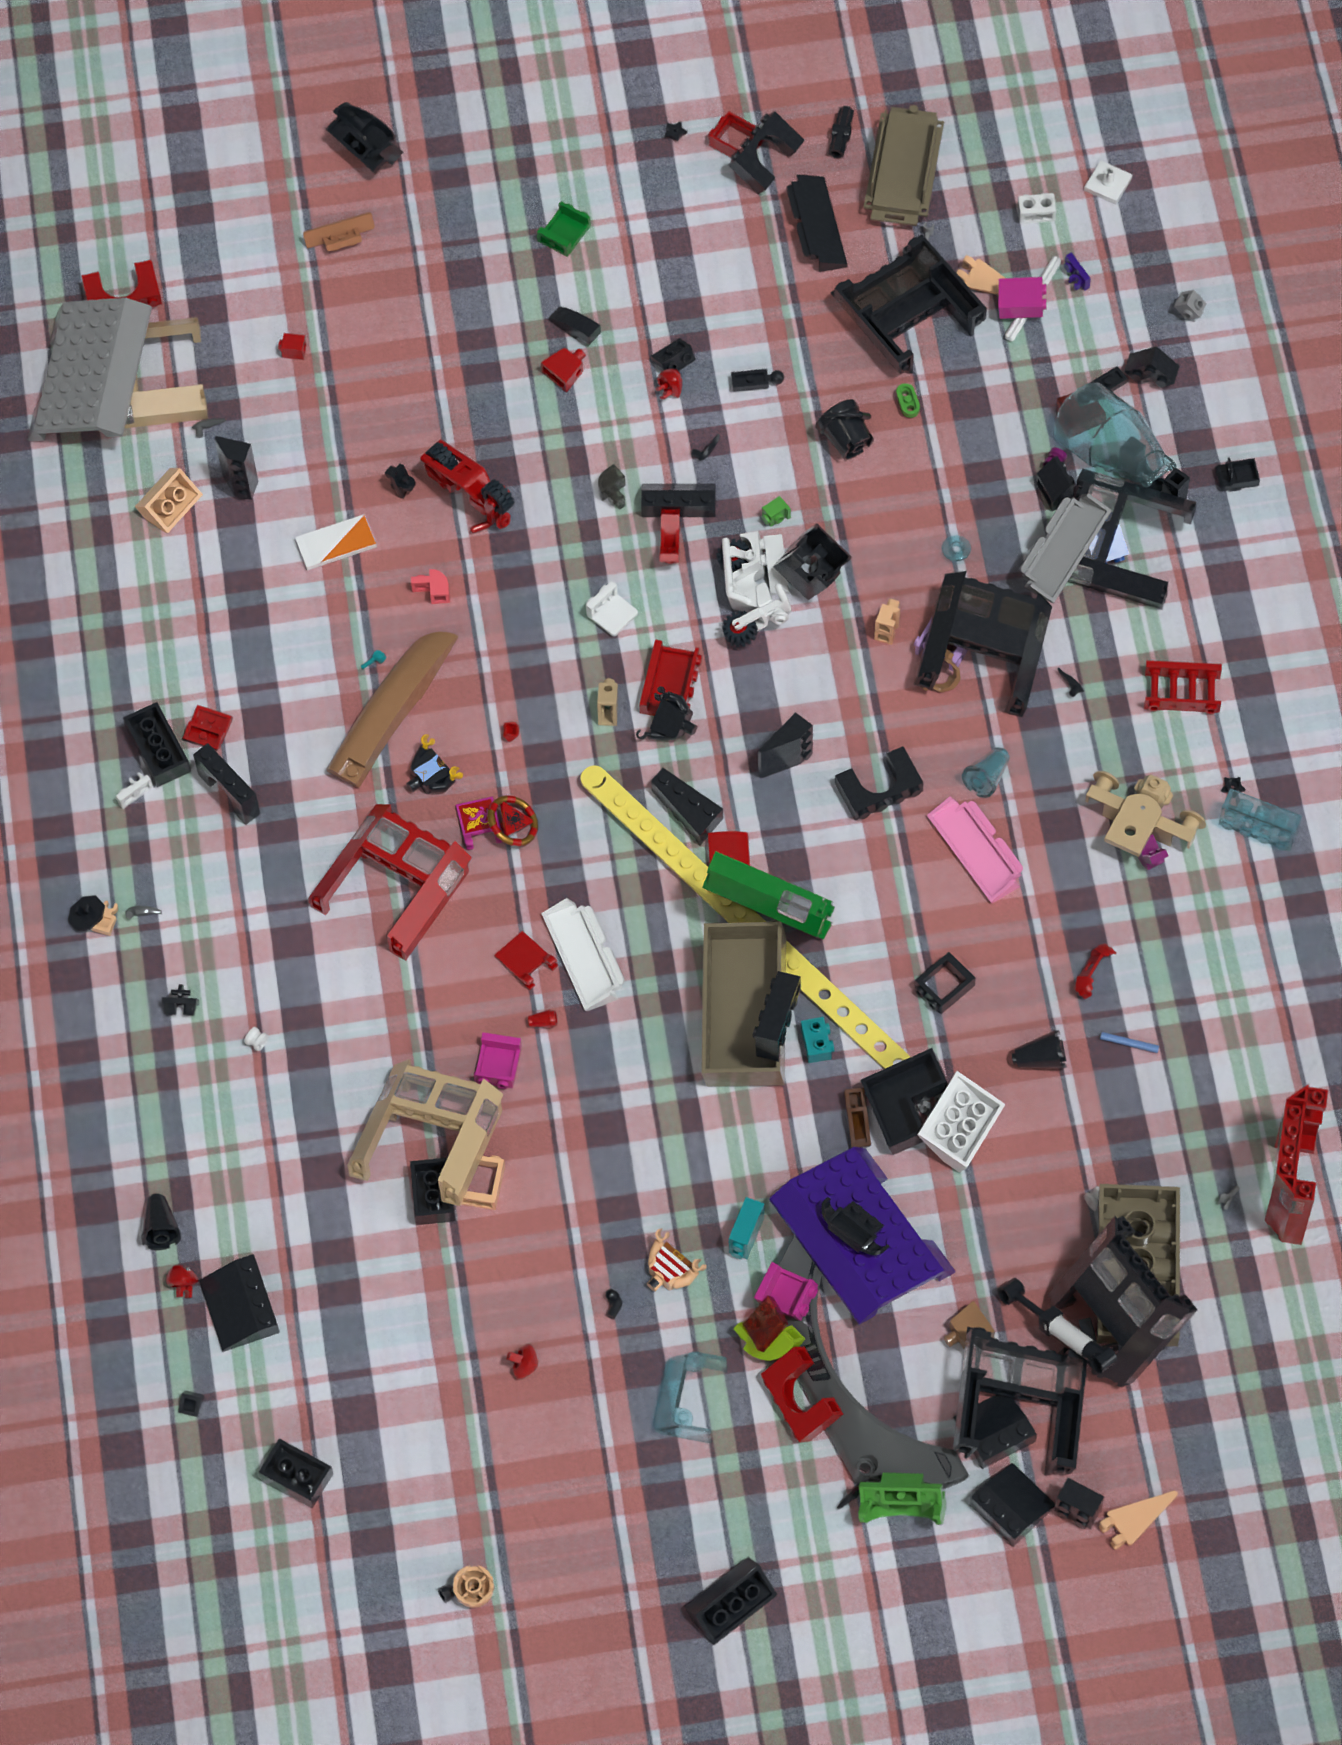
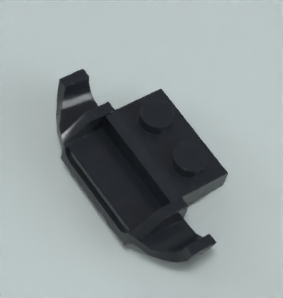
M829 1197L823 1200L821 1211L824 1220L829 1225L827 1228L856 1252L862 1251L870 1255H879L890 1247L888 1244L880 1246L875 1243L878 1237L877 1234L884 1225L860 1205L852 1201L844 1209L839 1207L835 1211L830 1204L831 1199Z

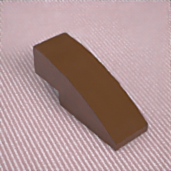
M864 1088L845 1089L844 1098L851 1147L871 1146Z

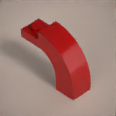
M661 509L660 563H679L680 509Z

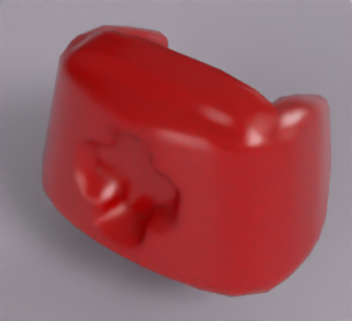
M505 722L503 724V737L508 742H511L518 737L519 726L516 722Z

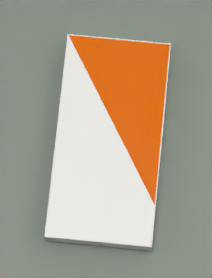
M365 514L295 537L307 570L377 547Z

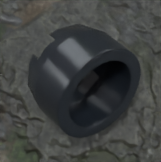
M444 1585L438 1588V1593L445 1603L455 1597L454 1591H451L453 1590L451 1585Z

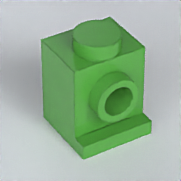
M780 496L762 507L761 518L766 525L769 524L771 527L781 523L785 517L787 519L791 518V508Z

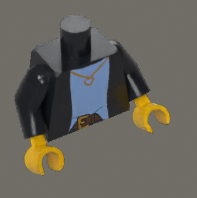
M425 734L421 738L423 745H420L411 763L410 772L413 779L408 781L406 785L411 792L420 787L426 794L446 792L455 783V779L463 777V773L458 772L456 774L460 769L459 767L453 766L449 769L432 748H428V746L435 744V739L431 738L427 742L429 734Z

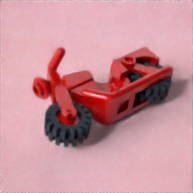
M442 439L438 440L420 457V460L425 463L424 466L430 478L438 482L443 489L447 488L450 494L462 488L470 495L469 504L482 515H487L486 521L470 528L472 533L487 529L495 522L499 529L509 525L511 516L507 511L515 504L514 498L511 497L512 494L509 489L505 488V485L502 483L500 484L498 480L493 479L490 481L483 466Z

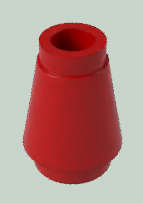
M548 1009L529 1015V1027L553 1028V1026H557L556 1011Z

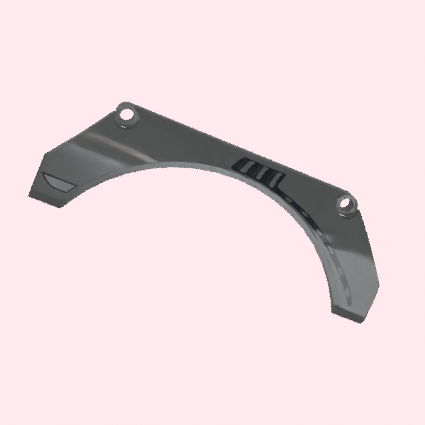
M794 1236L779 1266L808 1280L812 1279L820 1285L821 1271ZM818 1292L809 1304L807 1315L803 1316L801 1321L759 1303V1308L775 1337L782 1328L793 1325L805 1338L800 1347L806 1348L814 1364L803 1372L798 1379L813 1406L822 1398L834 1397L844 1415L826 1428L852 1479L856 1483L868 1482L869 1478L881 1479L883 1473H917L924 1475V1484H942L943 1490L959 1484L969 1477L961 1459L953 1449L930 1445L894 1430L867 1411L852 1396L833 1369L820 1336L817 1316Z

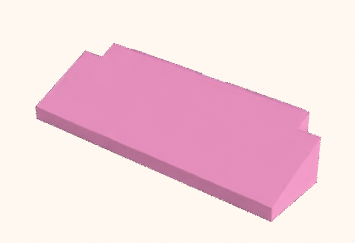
M950 796L927 815L991 903L996 902L1020 887L1015 879L1022 876V864L1002 838L995 839L993 837L996 829L974 801L969 803L965 801L960 805L957 800Z

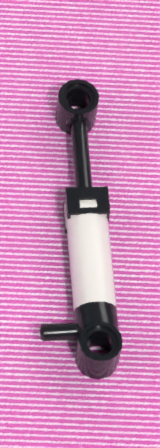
M1012 1278L997 1288L998 1297L1004 1304L1009 1305L1014 1301L1020 1302L1039 1317L1040 1331L1048 1337L1054 1335L1089 1361L1093 1375L1101 1374L1117 1363L1116 1353L1110 1347H1102L1064 1319L1063 1312L1054 1305L1044 1311L1023 1296L1025 1288L1019 1279Z

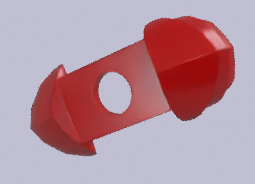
M1106 943L1098 945L1091 951V956L1080 975L1076 977L1075 992L1083 999L1092 996L1091 991L1094 980L1091 978V975L1102 957L1116 955L1117 953Z

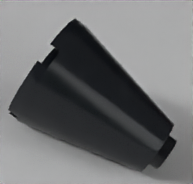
M1054 1030L1015 1048V1053H1012L1013 1064H1017L1018 1068H1067V1065L1063 1063L1066 1061L1063 1041L1057 1036L1061 1035L1060 1031Z
M159 1193L152 1194L146 1200L141 1235L142 1244L148 1245V1249L166 1250L170 1248L171 1244L175 1243L177 1245L181 1240L180 1229L167 1199Z

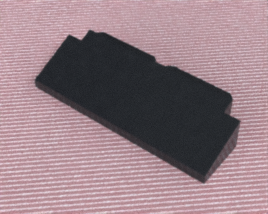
M796 174V181H791V185H788L786 190L793 217L800 219L796 229L803 255L810 257V260H819V273L847 268L848 264L825 177Z

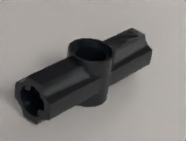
M849 106L839 108L836 123L833 124L829 155L836 159L844 157L847 141L849 142L851 137L854 110Z

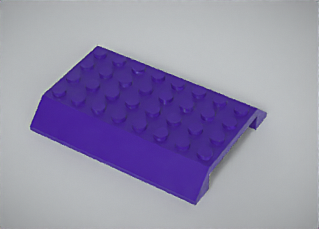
M852 1147L790 1179L769 1200L860 1325L875 1317L878 1309L935 1278L941 1281L956 1271L933 1240L920 1238L881 1185L888 1178L867 1149ZM829 1197L831 1199L830 1204L835 1211L839 1207L844 1209L852 1201L860 1205L884 1225L877 1234L878 1237L875 1243L880 1246L888 1244L890 1247L879 1255H870L862 1251L856 1252L827 1228L829 1225L824 1220L821 1211L823 1200Z

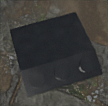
M795 712L758 750V777L761 779L800 765L804 760H808L813 754V725Z
M994 1395L978 1403L974 1439L979 1440V1445L973 1454L982 1469L1036 1442L1037 1433L1013 1398ZM957 1415L953 1416V1419H954L955 1423H956Z
M1014 1463L987 1481L970 1497V1506L1013 1547L1055 1508V1503Z

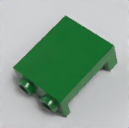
M560 201L558 211L546 227H540L537 230V240L541 244L568 257L591 227L590 216L586 212L579 211L572 205Z

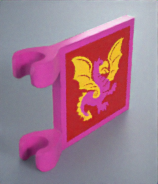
M493 796L456 804L466 850L474 849L472 836L492 832L487 815L488 809L494 801ZM496 811V812H495V822H496V824L498 825V827H499L500 830H501L500 823H499V819H498V815H497V811ZM495 836L496 843H502V841Z

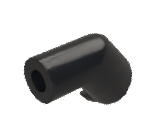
M608 1289L605 1296L610 1304V1308L606 1316L615 1320L623 1302L617 1291Z

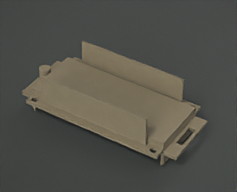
M911 105L909 109L891 107L890 114H887V110L881 113L864 202L865 209H872L871 220L917 226L919 216H928L944 121L938 120L937 113L920 111L916 105Z

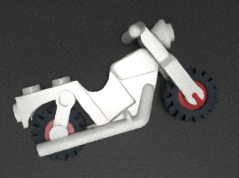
M758 531L740 534L741 540L738 539L737 542L735 539H732V542H730L728 538H723L721 548H718V553H716L719 565L724 570L726 595L731 607L738 612L736 615L735 612H732V617L729 615L726 617L728 621H723L722 629L727 642H730L732 646L735 644L736 647H740V644H742V647H746L745 643L750 645L751 639L753 641L756 639L757 631L766 627L770 620L778 625L784 624L788 621L789 614L792 611L781 584L775 585V590L780 599L773 601L767 584L765 582L761 584L755 582L764 577V566L767 565L766 555L763 554L765 549L764 538L761 539Z

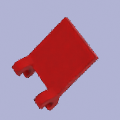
M521 931L494 954L495 958L520 979L528 990L535 986L533 983L534 979L530 974L540 965L545 963L552 971L558 967V964L555 963L557 959L543 950L524 931Z

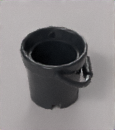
M847 399L832 406L819 417L815 426L822 435L829 439L843 459L846 457L847 460L863 453L864 450L862 448L865 444L869 448L874 442V437L864 420L871 419V414L859 411L860 408L854 399Z

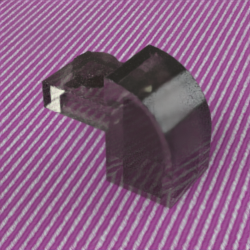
M614 464L600 474L598 490L602 502L608 498L611 505H616L620 510L625 507V496L619 490L626 486L625 475Z

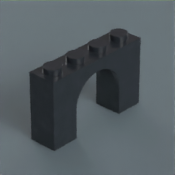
M776 111L770 114L766 113L760 119L761 124L751 130L750 138H746L740 144L742 148L732 154L730 157L732 160L728 164L757 194L765 191L776 178L758 159L757 146L759 141L768 140L772 142L787 157L796 153L805 141Z
M1131 436L1120 448L1117 472L1134 484L1187 499L1190 477L1176 467L1165 479L1157 476L1145 461L1146 446Z
M208 743L193 754L198 775L209 787L218 783L223 788L232 803L234 813L245 825L260 815L256 793Z
M904 746L886 753V763L896 780L893 787L888 791L874 793L866 790L861 785L852 768L835 775V785L854 820L865 819L871 813L881 812L892 804H900L906 798L916 797L921 794L924 782Z

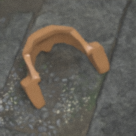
M946 649L944 660L952 665L953 675L948 677L946 683L934 685L933 689L939 692L953 690L961 679L960 670L952 661L954 654Z

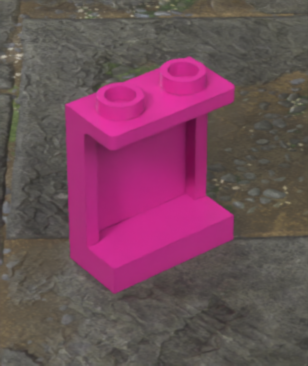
M483 1032L477 1069L474 1072V1081L481 1084L484 1078L491 1085L497 1086L500 1089L513 1088L522 1048L521 1038Z
M771 1262L754 1298L764 1306L801 1321L803 1316L807 1315L809 1304L817 1295L819 1285L812 1279L808 1280Z

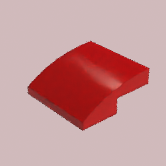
M197 705L192 720L188 722L183 739L203 746L208 743L213 749L219 750L230 728L233 717Z
M722 831L708 833L710 863L715 851L750 866L748 832Z

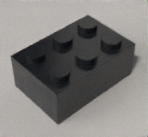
M448 1157L410 1161L416 1225L456 1221L455 1206L441 1201L438 1178Z
M280 1438L258 1472L261 1481L311 1508L314 1507L334 1474L332 1466Z

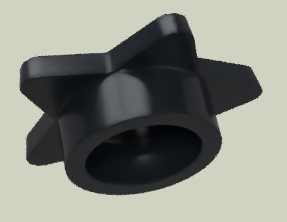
M681 121L676 124L667 123L668 131L665 133V137L679 141L684 134H687V130L682 128Z
M1225 777V786L1221 789V792L1229 793L1235 799L1238 793L1245 792L1246 789L1241 785L1240 777Z

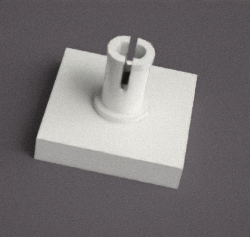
M1100 161L1085 185L1084 191L1116 205L1132 180L1133 174Z

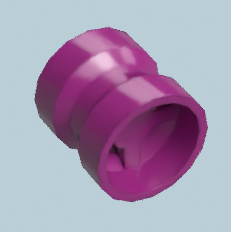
M1052 447L1048 454L1049 457L1045 458L1043 466L1055 456H1058L1060 461L1065 462L1067 454L1060 448Z

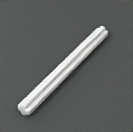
M1053 256L1042 273L1043 284H1046V286L1060 266V258ZM1015 318L1005 334V339L1010 342L1014 341L1027 318Z

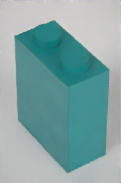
M745 1197L728 1238L729 1253L733 1257L748 1260L765 1218L764 1203Z

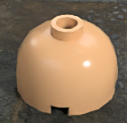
M466 1566L459 1570L454 1577V1595L466 1607H481L488 1603L493 1595V1577L482 1566Z

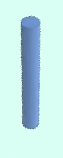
M1102 1032L1100 1038L1101 1040L1158 1053L1159 1045Z

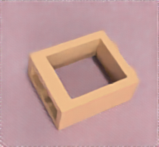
M482 1156L479 1163L480 1166L497 1168L492 1195L467 1191L461 1205L496 1210L505 1162L499 1156Z

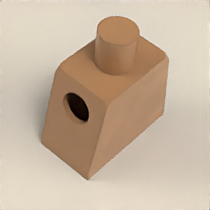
M973 1301L951 1319L949 1323L951 1333L944 1336V1340L949 1347L959 1342L963 1349L967 1350V1327L984 1328L986 1331L992 1332V1338H994L995 1331Z

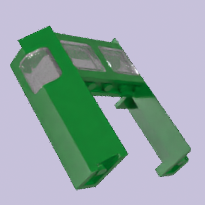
M715 851L707 870L708 874L704 881L703 889L810 935L825 939L833 922L826 920L828 916H832L835 906H832L833 901Z

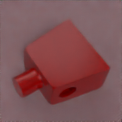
M562 348L541 362L542 373L567 392L583 373V362L581 360L586 355L580 348L574 353H571L566 348Z

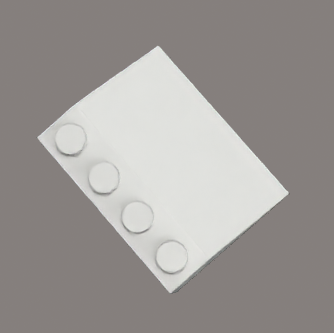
M956 1071L917 1135L943 1162L960 1173L970 1164L1005 1104Z

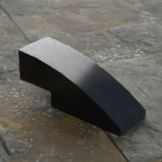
M559 306L548 318L550 322L573 338L577 339L579 337L589 345L601 334V325L585 315L566 307Z

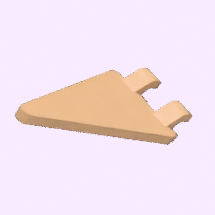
M966 255L963 259L962 268L971 271L967 274L965 271L958 269L956 272L971 290L999 295V279L1005 277L981 259L975 261L972 257Z
M1171 1491L1108 1511V1518L1102 1520L1098 1527L1102 1533H1105L1114 1526L1120 1533L1113 1537L1112 1542H1110L1114 1550L1121 1547L1125 1542L1131 1546L1177 1497L1178 1492Z

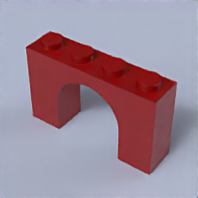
M152 259L134 263L138 284L131 294L124 297H113L104 291L99 271L81 275L87 300L128 298L151 307L161 305L162 300Z
M793 1347L760 1374L764 1380V1385L770 1390L775 1404L779 1406L783 1413L784 1420L791 1427L793 1436L799 1442L812 1441L844 1415L834 1397L822 1398L807 1411L802 1410L797 1405L793 1394L794 1384L797 1378L814 1364L805 1347Z

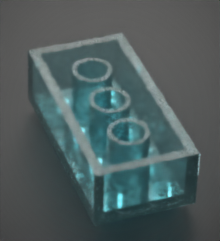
M1230 788L1221 809L1219 825H1222L1227 830L1240 832L1243 836L1258 839L1261 843L1274 845L1279 850L1290 852L1299 833L1302 816Z

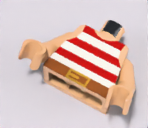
M663 1228L656 1231L657 1239H655L650 1249L648 1258L649 1274L653 1278L647 1285L654 1292L661 1285L668 1290L689 1286L699 1275V1271H704L707 1268L706 1264L701 1265L700 1268L698 1267L701 1259H695L691 1262L667 1241L664 1243L663 1240L668 1239L670 1233L666 1232L665 1237H662L661 1231Z

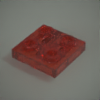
M769 1295L743 1323L757 1350L763 1353L789 1324L775 1299Z

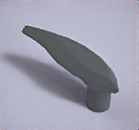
M212 418L202 420L194 424L192 428L196 429V437L202 438L204 428H210L213 425L223 423L226 419Z
M143 905L133 906L125 911L126 917L129 919L133 916L162 914V910Z

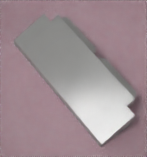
M1089 493L1081 495L1078 501L1075 498H1064L1045 527L1047 536L1040 537L1020 567L1023 573L1022 576L1028 579L1024 588L1036 595L1040 593L1047 601L1054 603L1112 510Z

